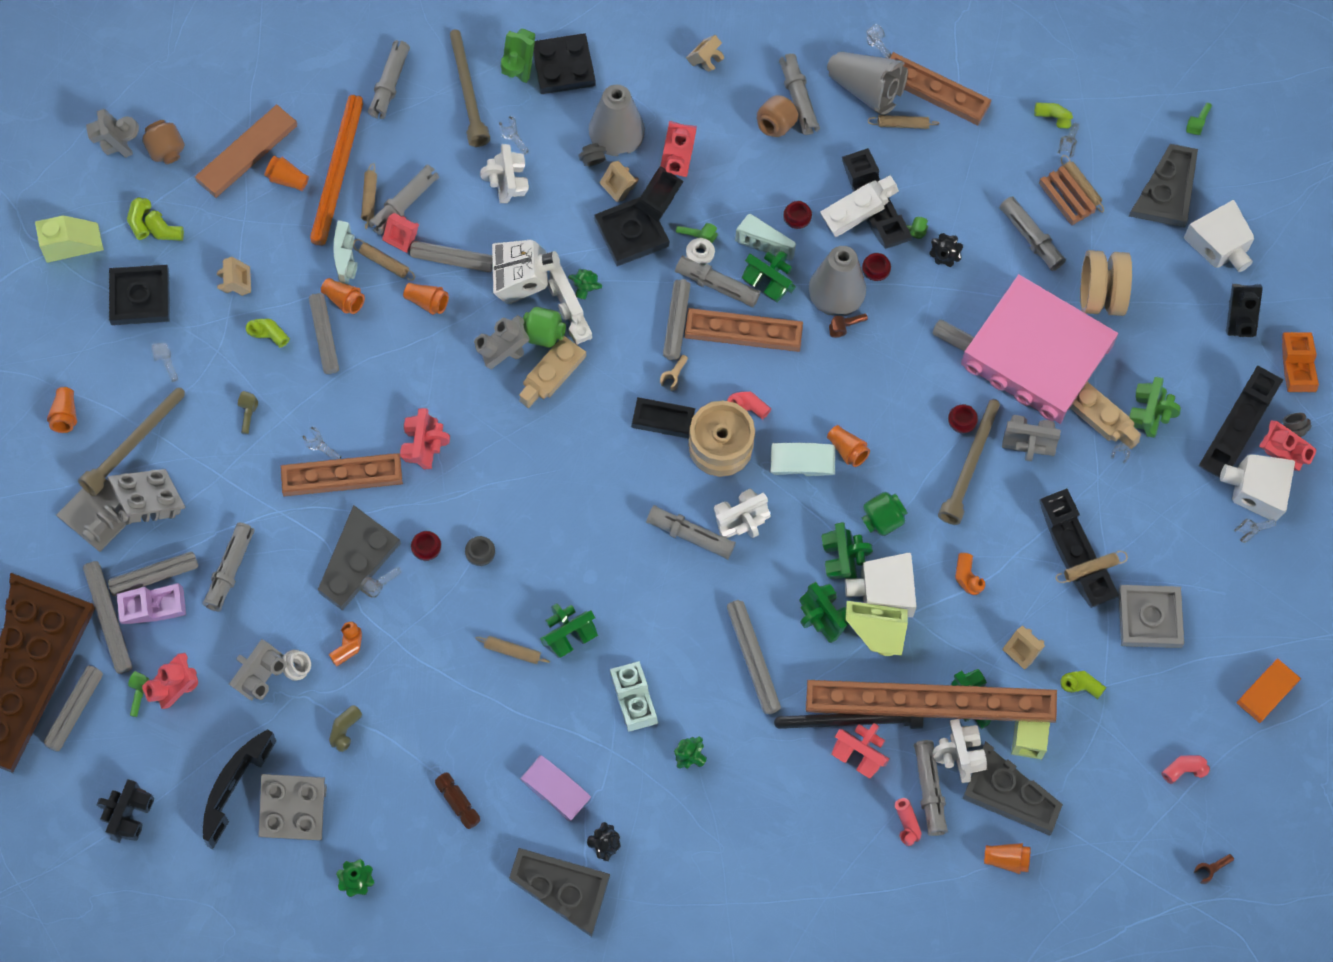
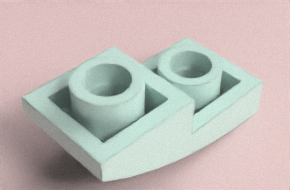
M338 220L334 236V259L339 282L348 284L350 279L355 278L357 272V262H354L352 252L355 237L351 234L349 223Z
M772 443L771 473L774 475L804 474L805 476L835 475V445Z
M640 661L610 669L628 732L658 724L657 715L649 695L648 685Z

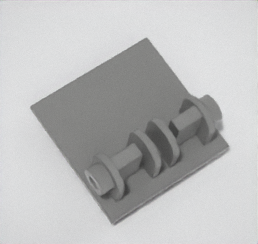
M166 469L125 473L107 477L123 509L119 510V520L127 525L141 522V518L144 522H149L150 516L153 521L166 518L172 519L180 514L181 509H185V505Z
M107 479L104 483V488L96 496L90 495L82 488L56 515L99 552L127 525L119 520V510L123 509Z
M261 774L259 837L322 840L324 797H326L327 793L325 777Z

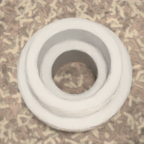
M704 238L692 240L686 248L687 258L704 266L710 263L715 255L713 244ZM701 248L704 249L705 252L698 253L696 249Z
M290 650L282 657L287 663V667L283 671L287 678L298 681L307 676L311 669V660L305 652Z

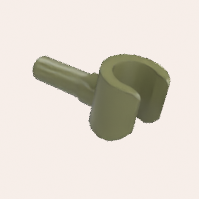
M242 391L238 399V406L245 409L241 433L249 434L251 416L258 407V400L254 394Z

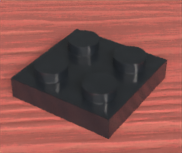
M586 33L535 41L533 58L541 94L596 86Z
M639 198L594 214V221L616 266L669 247L670 241L660 221L658 222L635 207Z
M168 265L109 268V321L111 325L170 322Z

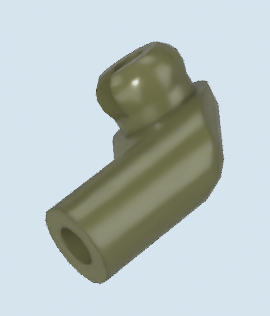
M355 705L350 706L333 722L329 742L331 747H336L340 752L345 751L350 746L351 739L346 736L348 728L362 717L360 709Z

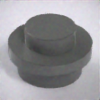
M598 143L583 147V152L578 155L579 160L583 161L584 166L588 167L604 162L606 160L604 154L607 151L605 147H599Z
M1304 413L1289 414L1282 420L1283 425L1299 437L1306 435L1307 431L1312 427L1311 421Z
M474 537L466 544V558L473 565H487L495 556V546L487 537Z

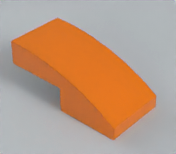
M1283 332L1282 352L1287 392H1317L1319 382L1314 364L1317 353L1312 332Z
M1277 658L1236 703L1257 722L1261 723L1301 678Z

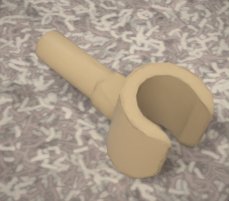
M682 355L674 369L666 371L661 375V386H663L666 379H673L674 383L671 385L670 390L674 391L678 388L677 377L688 360L687 356Z

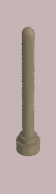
M454 29L450 32V38L470 122L466 135L470 146L480 147L490 142L488 127L480 120L461 33L459 30Z
M176 388L97 469L86 471L78 479L80 486L90 495L96 496L104 488L105 477L184 398L185 391L182 388Z
M996 399L990 400L951 498L941 505L938 517L946 523L952 525L961 523L965 512L962 501L1000 407V403Z

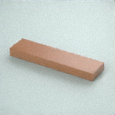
M894 52L889 58L904 62L903 66L908 69L904 90L977 126L980 124L991 105V99Z
M276 104L195 176L196 181L217 198L297 127V121Z
M688 308L685 338L800 352L803 322Z
M400 453L280 465L284 497L403 484Z

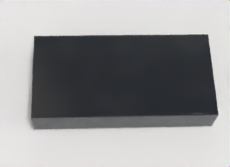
M660 166L635 204V207L659 222L684 181L674 174L666 172V169Z
M637 397L631 428L689 439V429L692 417L695 414V408Z

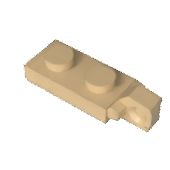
M564 336L563 340H559L526 376L527 378L523 382V385L526 387L519 394L520 402L527 408H530L539 397L543 400L546 397L550 398L585 359L586 351Z
M1087 382L1070 409L1108 441L1112 439L1116 442L1119 439L1127 447L1133 449L1140 442L1141 433L1133 427L1134 422L1127 414Z

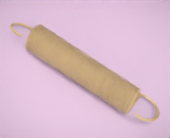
M878 115L877 124L869 122L870 119L876 117L867 120L869 124L878 125L879 123V127L929 129V125L940 124L937 121H932V123L937 124H930L929 117Z
M1069 159V162L1063 166L1094 206L1099 204L1102 206L1103 211L1099 207L1098 210L1103 213L1102 198L1075 163Z
M374 163L364 173L361 219L367 221L365 229L368 227V221L374 217L377 174L373 170H369L374 165L375 171Z
M362 241L363 244L359 250L353 245L354 249L359 251L360 254L401 278L405 277L408 271H410L409 267Z
M1113 552L1066 569L1064 574L1067 581L1060 583L1075 581L1112 566L1114 567L1118 563L1122 564L1127 561L1128 556L1125 553L1126 560L1120 562L1117 554Z
M488 636L487 641L485 638L475 637L476 640L484 643V648L525 660L532 664H537L538 661L550 663L549 660L539 659L541 655L539 651L500 640L496 637Z

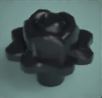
M941 233L938 238L932 239V249L929 254L931 257H936V264H945L948 267H952L954 261L959 262L962 258L963 244L957 243L958 237L956 235L949 236Z
M603 822L600 828L594 831V835L588 837L587 845L589 848L596 849L598 859L609 861L610 857L616 854V851L621 847L620 836L614 830L613 825Z

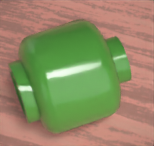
M534 307L530 312L524 314L523 325L525 332L529 336L530 341L528 343L551 348L557 343L558 339L563 340L566 323L562 322L561 314L558 311Z

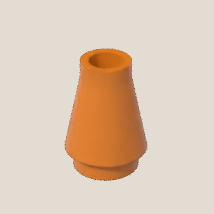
M273 156L264 174L265 177L269 178V182L295 188L301 192L309 180L308 175L301 172L283 156L280 158Z
M327 278L321 286V293L326 295L346 314L357 313L364 304L365 296L358 287L344 284L331 278Z
M408 283L403 293L404 299L413 302L432 315L435 313L442 314L449 300L448 292L444 291L442 287Z
M60 387L56 390V396L47 416L50 429L58 433H68L77 424L74 391L68 387Z
M834 426L827 434V439L835 445L836 450L847 465L851 464L853 467H857L868 458L870 449L867 447V442L844 430L841 426Z
M1023 843L996 846L986 845L984 864L1017 874L1029 872L1031 847L1023 846Z

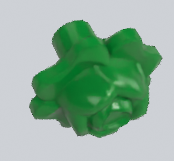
M579 269L576 275L568 276L577 287L575 295L578 298L586 299L589 291L602 289V285L597 282V274L591 270Z
M700 736L697 738L691 737L690 739H682L678 743L677 748L674 750L677 768L685 767L688 769L692 764H696L698 767H702L705 764L707 757L701 753L704 747L702 744L703 738Z
M361 859L355 862H344L343 869L338 870L336 873L339 879L338 889L346 891L348 897H353L357 894L366 895L368 893L367 887L374 885V880L371 876L373 868L370 865L365 866L364 861Z

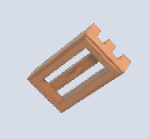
M1064 166L1058 168L1057 172L1049 173L1048 177L1040 178V186L1071 226L1095 213L1096 207ZM1052 182L1057 186V188L1063 194L1062 196L1064 197V199L1071 204V206L1078 213V215H1075L1072 212L1069 206L1065 203L1062 197L1051 185Z

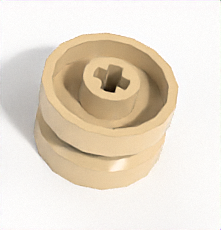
M1086 251L1081 273V311L1085 314H1099L1103 306H1105L1108 315L1125 316L1129 306L1132 286V261L1130 253L1113 252L1107 262L1103 251Z
M722 400L710 402L696 412L692 417L689 429L688 447L690 457L699 469L709 475L722 477L733 475L747 465L751 459L755 438L754 422L747 410L737 403Z

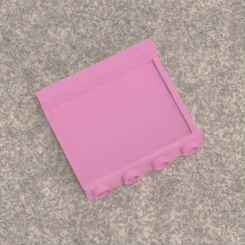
M1018 274L965 350L961 365L969 373L976 376L980 375L988 380L994 388L1000 391L1004 390L1013 395L1022 405L1031 406L1038 410L1045 419L1061 424L1065 414L1097 366L1112 349L1119 333Z

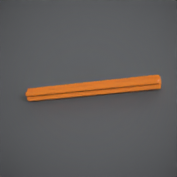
M350 95L347 99L310 235L311 243L314 245L323 246L327 241L363 107L361 96Z

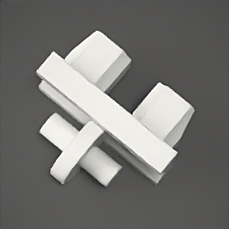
M502 144L501 153L496 155L494 159H488L487 166L481 169L480 175L482 180L490 182V186L493 188L498 187L500 203H508L512 196H525L529 189L526 177H515L514 172H522L525 168L524 154L511 152L510 145Z
M748 489L740 494L738 497L739 505L731 507L725 501L715 505L714 511L719 534L726 539L735 534L739 536L745 532L751 538L759 535L757 526L765 523V520L771 517L766 495L764 493L757 495L752 489Z
M953 719L950 720L952 730L950 735L951 742H948L947 738L940 739V745L933 749V757L937 763L945 764L946 768H952L956 760L961 782H971V773L987 770V761L983 749L967 752L968 747L981 745L978 725L961 727L960 720Z

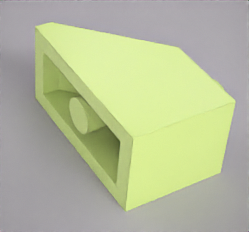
M64 215L35 221L39 247L47 263L104 250L99 225L96 222Z
M847 601L846 621L868 648L883 656H902L908 625V609Z

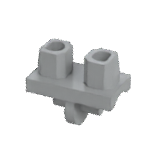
M105 109L97 111L98 120L86 125L88 138L93 143L100 141V146L107 155L115 152H120L125 158L133 155L127 141L137 136L139 131L138 123L128 116L116 120Z
M517 315L512 320L503 317L496 322L494 327L495 333L491 336L481 334L475 338L476 350L483 356L486 367L492 369L508 356L519 359L524 355L522 346L530 340L525 332L524 319Z
M1013 415L1011 421L1007 422L1002 448L1026 452L1025 461H1032L1034 453L1055 456L1061 430L1055 428L1054 421L1042 420L1039 421L1038 426L1027 424V419L1024 416Z
M261 639L247 659L240 654L236 658L243 665L229 685L251 701L254 698L263 700L269 691V686L265 682L272 673L277 676L282 674L287 667V663L282 658L283 654Z

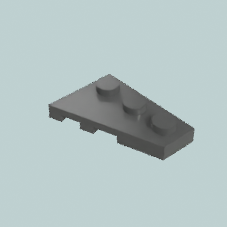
M1170 144L1139 199L1133 206L1129 217L1185 227L1188 220L1198 149Z
M353 505L319 585V594L343 611L401 544L400 539Z
M985 741L982 749L986 756L987 770L972 773L971 782L968 783L962 799L1050 836L1063 804L1034 780L1030 781L1016 769V765L1008 759H1003L994 751V747Z
M518 848L509 880L592 937L610 874Z

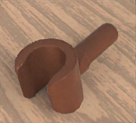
M866 313L845 319L843 316H835L829 325L831 337H842L847 334V326L868 320Z
M1228 854L1210 865L1207 863L1198 864L1194 873L1200 869L1207 870L1209 877L1200 882L1201 884H1207L1211 881L1214 873L1234 861V857Z

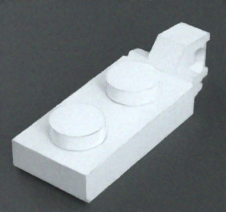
M890 175L878 182L875 180L862 186L820 211L833 235L838 237L885 209L884 205L889 202L888 198L899 192Z
M560 265L559 268L550 270L548 288L553 297H558L561 303L558 304L561 316L564 320L569 319L571 323L569 335L575 344L578 345L589 339L591 340L592 332L583 316V310Z

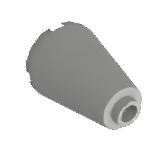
M838 52L836 55H833L827 65L830 78L875 112L882 115L888 114L894 109L896 104L892 102L896 95L901 97L908 76V69L903 66L905 63L900 60L847 52Z
M611 85L603 92L590 120L589 135L592 144L598 143L599 147H605L606 154L610 156H619L620 153L628 152V154L632 153L642 143L645 131L644 123L630 91L622 85Z
M838 246L832 249L814 272L809 282L811 301L817 309L827 315H849L859 309L865 299L866 283L857 254L852 248L847 246Z

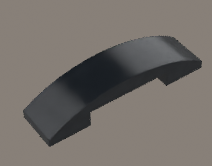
M869 148L842 157L853 192L872 181H880L879 169ZM888 198L889 202L884 205L885 209L866 219L874 235L885 249L912 240V235L902 215L897 214L890 198Z
M1257 365L1201 460L1199 467L1220 478L1225 464L1230 466L1235 464L1284 379Z
M1066 488L1041 498L1039 501L1046 524L1066 569L1097 559L1078 520L1080 513L1068 489ZM1107 569L1073 581L1090 608L1119 597Z
M267 729L248 741L233 755L219 774L209 795L203 818V840L207 847L211 849L215 847L229 821L221 811L248 765L252 763L261 768L277 742L272 731Z

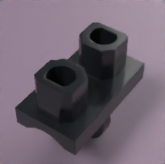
M1232 284L1226 334L1228 336L1254 337L1257 335L1263 290L1261 284Z
M127 779L122 793L112 790L109 799L99 798L96 805L104 810L100 820L109 823L105 832L111 836L110 839L119 843L122 838L137 841L143 825L139 821L130 819L134 809L148 813L154 802V797L141 789L137 782Z

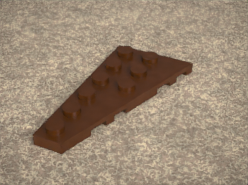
M10 573L9 597L6 599L5 623L0 638V768L13 773L96 608L92 603Z

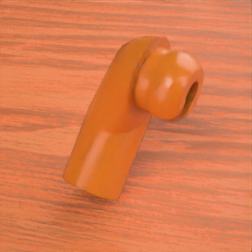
M959 553L955 579L966 593L977 595L985 589V581L983 578L979 579V576H975L971 572L973 555Z
M347 622L342 626V646L328 654L336 667L356 655L360 650L362 631L354 622Z

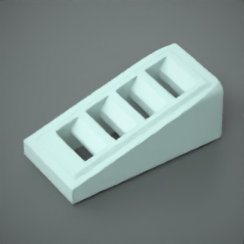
M748 214L736 229V242L766 253L770 252L775 256L780 251H784L788 255L787 260L791 261L794 258L796 243L754 215Z

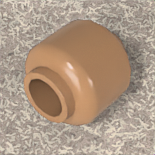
M775 95L759 108L756 119L759 129L764 134L772 137H781L795 125L798 120V112L791 100L784 96Z
M159 120L145 128L146 133L143 135L142 142L153 161H164L165 164H171L180 158L179 153L184 149L185 143L173 123Z

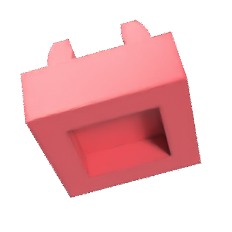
M393 213L387 219L382 240L407 253L410 251L411 244L415 240L419 224L407 220L405 216L401 217Z

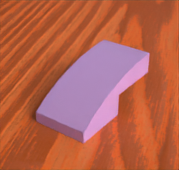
M179 583L153 590L142 587L117 594L119 622L121 624L153 622L186 615L183 586Z
M542 755L536 759L520 778L537 796L550 803L568 821H571L591 798L577 783Z

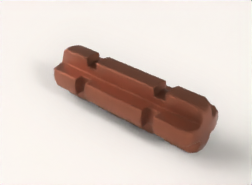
M445 772L435 779V785L441 793L444 792L445 799L457 816H461L460 819L467 829H471L480 822V816L475 809H471V803L459 786L454 785L455 782L451 775Z

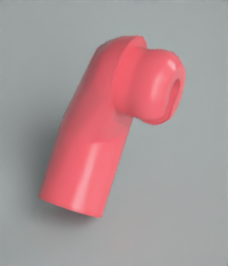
M750 391L734 393L727 399V401L737 403L747 411H753L762 420L771 411L767 404Z
M1186 755L1178 757L1161 774L1168 783L1173 784L1185 772H1193L1196 777L1203 778L1208 775L1210 767L1207 765V760L1200 755Z
M901 798L894 805L904 828L900 832L899 837L906 846H912L915 841L919 842L922 832L910 801L906 798Z

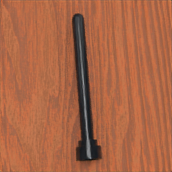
M821 714L779 716L774 720V725L778 729L852 726L858 724L872 725L873 723H903L904 726H910V729L923 728V717Z

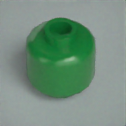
M882 492L864 504L863 508L866 515L861 518L870 533L876 530L879 535L886 536L905 524L904 516L908 512L896 493L891 495L888 492Z

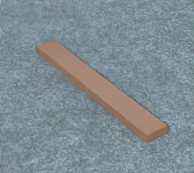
M807 680L806 712L1056 723L1057 690Z

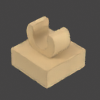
M716 35L702 40L686 59L692 66L701 63L706 71H712L715 69V66L711 63L710 58L713 57L717 62L724 59L723 53L716 50L722 42Z
M619 161L610 163L599 182L616 202L625 200L629 191L634 189L639 180L637 177L634 178L629 173L630 169L624 167Z
M234 257L224 259L223 268L217 272V275L223 278L224 283L217 285L218 289L225 293L234 291L241 296L251 293L250 266Z
M1022 625L1015 631L1002 650L1025 670L1033 663L1045 645L1042 639L1038 640L1031 633V629H1026Z

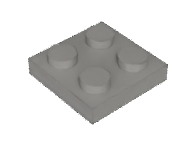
M1120 585L1118 591L1121 646L1182 648L1184 645L1181 587Z

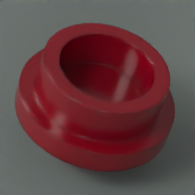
M794 201L786 206L783 218L785 223L791 228L801 229L808 226L811 222L812 211L806 203Z
M873 253L864 259L862 271L868 279L881 281L889 276L891 263L885 255Z
M957 405L949 412L948 423L958 433H968L977 425V413L969 405Z
M430 531L416 534L411 542L412 553L416 558L423 561L436 558L441 551L440 538Z

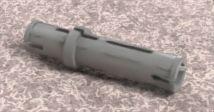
M398 40L393 42L381 79L375 84V95L368 109V113L374 118L378 119L379 113H381L380 119L385 118L389 103L396 95L395 87L410 50V46L404 41H400L399 47H397L399 44Z
M786 54L785 58L787 61H785L784 57L779 59L786 79L784 85L790 91L793 103L797 109L802 133L810 135L814 133L812 127L817 132L820 126L805 86L807 80L805 75L801 74L796 55Z
M426 165L393 199H388L384 203V208L368 221L371 228L374 225L376 226L373 229L374 232L379 235L384 233L387 219L391 214L396 213L401 217L405 215L404 211L439 178L437 172L433 175L431 174L435 170L434 168Z
M1014 196L1007 198L1001 203L1000 210L1004 212L1018 231L1026 238L1031 245L1030 249L1033 253H1038L1051 271L1060 268L1066 261L1065 257L1052 244V238L1039 229Z
M683 255L675 269L676 273L697 281V285L701 287L705 285L752 308L756 305L761 293L759 290L713 270L712 266L708 264L704 266Z
M653 505L646 520V523L669 532L673 538L678 536L727 560L735 547L736 542L685 520V516L681 514L676 516Z
M241 522L236 524L217 571L213 572L211 576L212 583L202 603L206 608L217 612L221 611L230 588L234 587L236 572L255 532V529L251 528L250 525Z
M932 740L918 741L914 743L923 797L920 802L921 808L925 810L928 835H944L948 832L943 807L946 805L945 797L941 794L937 763L933 757L934 742Z

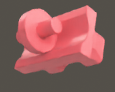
M669 121L660 165L666 169V172L687 177L697 126Z
M427 408L418 409L417 416L405 418V433L409 437L414 436V443H403L400 450V457L405 462L417 463L422 469H432L434 453H440V447L450 443V435L443 432V424L438 423L437 418L430 416Z
M1273 420L1270 421L1268 434L1264 436L1263 441L1259 445L1271 457L1294 460V471H1300L1303 464L1310 465L1316 454V448L1278 421Z
M186 653L177 654L169 664H163L158 669L157 676L153 680H148L142 686L148 702L158 701L162 709L170 708L184 693L192 692L197 687V672L194 668L188 667Z
M875 723L872 724L869 730L858 724L854 732L863 737L862 741L843 729H839L835 735V738L838 740L834 745L831 755L847 763L853 751H858L864 757L856 770L869 779L874 776L881 766L885 767L890 758L869 746L871 742L881 748L885 742L883 738L876 735L879 725Z

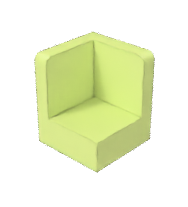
M1015 721L1011 754L1042 760L1047 751L1050 722Z

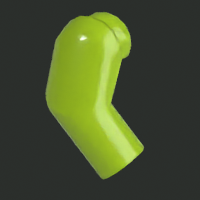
M1035 103L1034 116L1057 118L1056 125L1058 128L1069 129L1071 127L1072 112L1057 103Z
M140 197L135 198L131 202L126 218L138 240L145 239L150 234L142 219L144 214L149 213V209L152 207L149 199Z
M156 210L146 215L145 225L156 239L183 241V226H168L163 220L162 214Z
M254 319L249 321L245 327L248 335L254 338H271L279 348L284 347L290 340L288 335L272 319Z
M1086 671L1066 673L1060 680L1064 691L1072 693L1086 690L1096 699H1099L1107 688Z

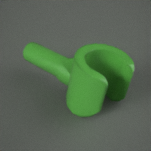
M1211 103L1205 104L1198 118L1189 117L1186 128L1187 133L1201 135L1206 116L1212 107Z
M915 217L912 226L907 225L912 237L922 239L926 235L928 229V220L926 218Z
M706 223L701 230L677 226L676 233L704 238L711 243L718 236V233H716L717 227L711 223Z
M137 671L132 673L128 682V686L136 690L130 712L132 717L138 716L141 699L144 694L142 686L149 680L148 677Z

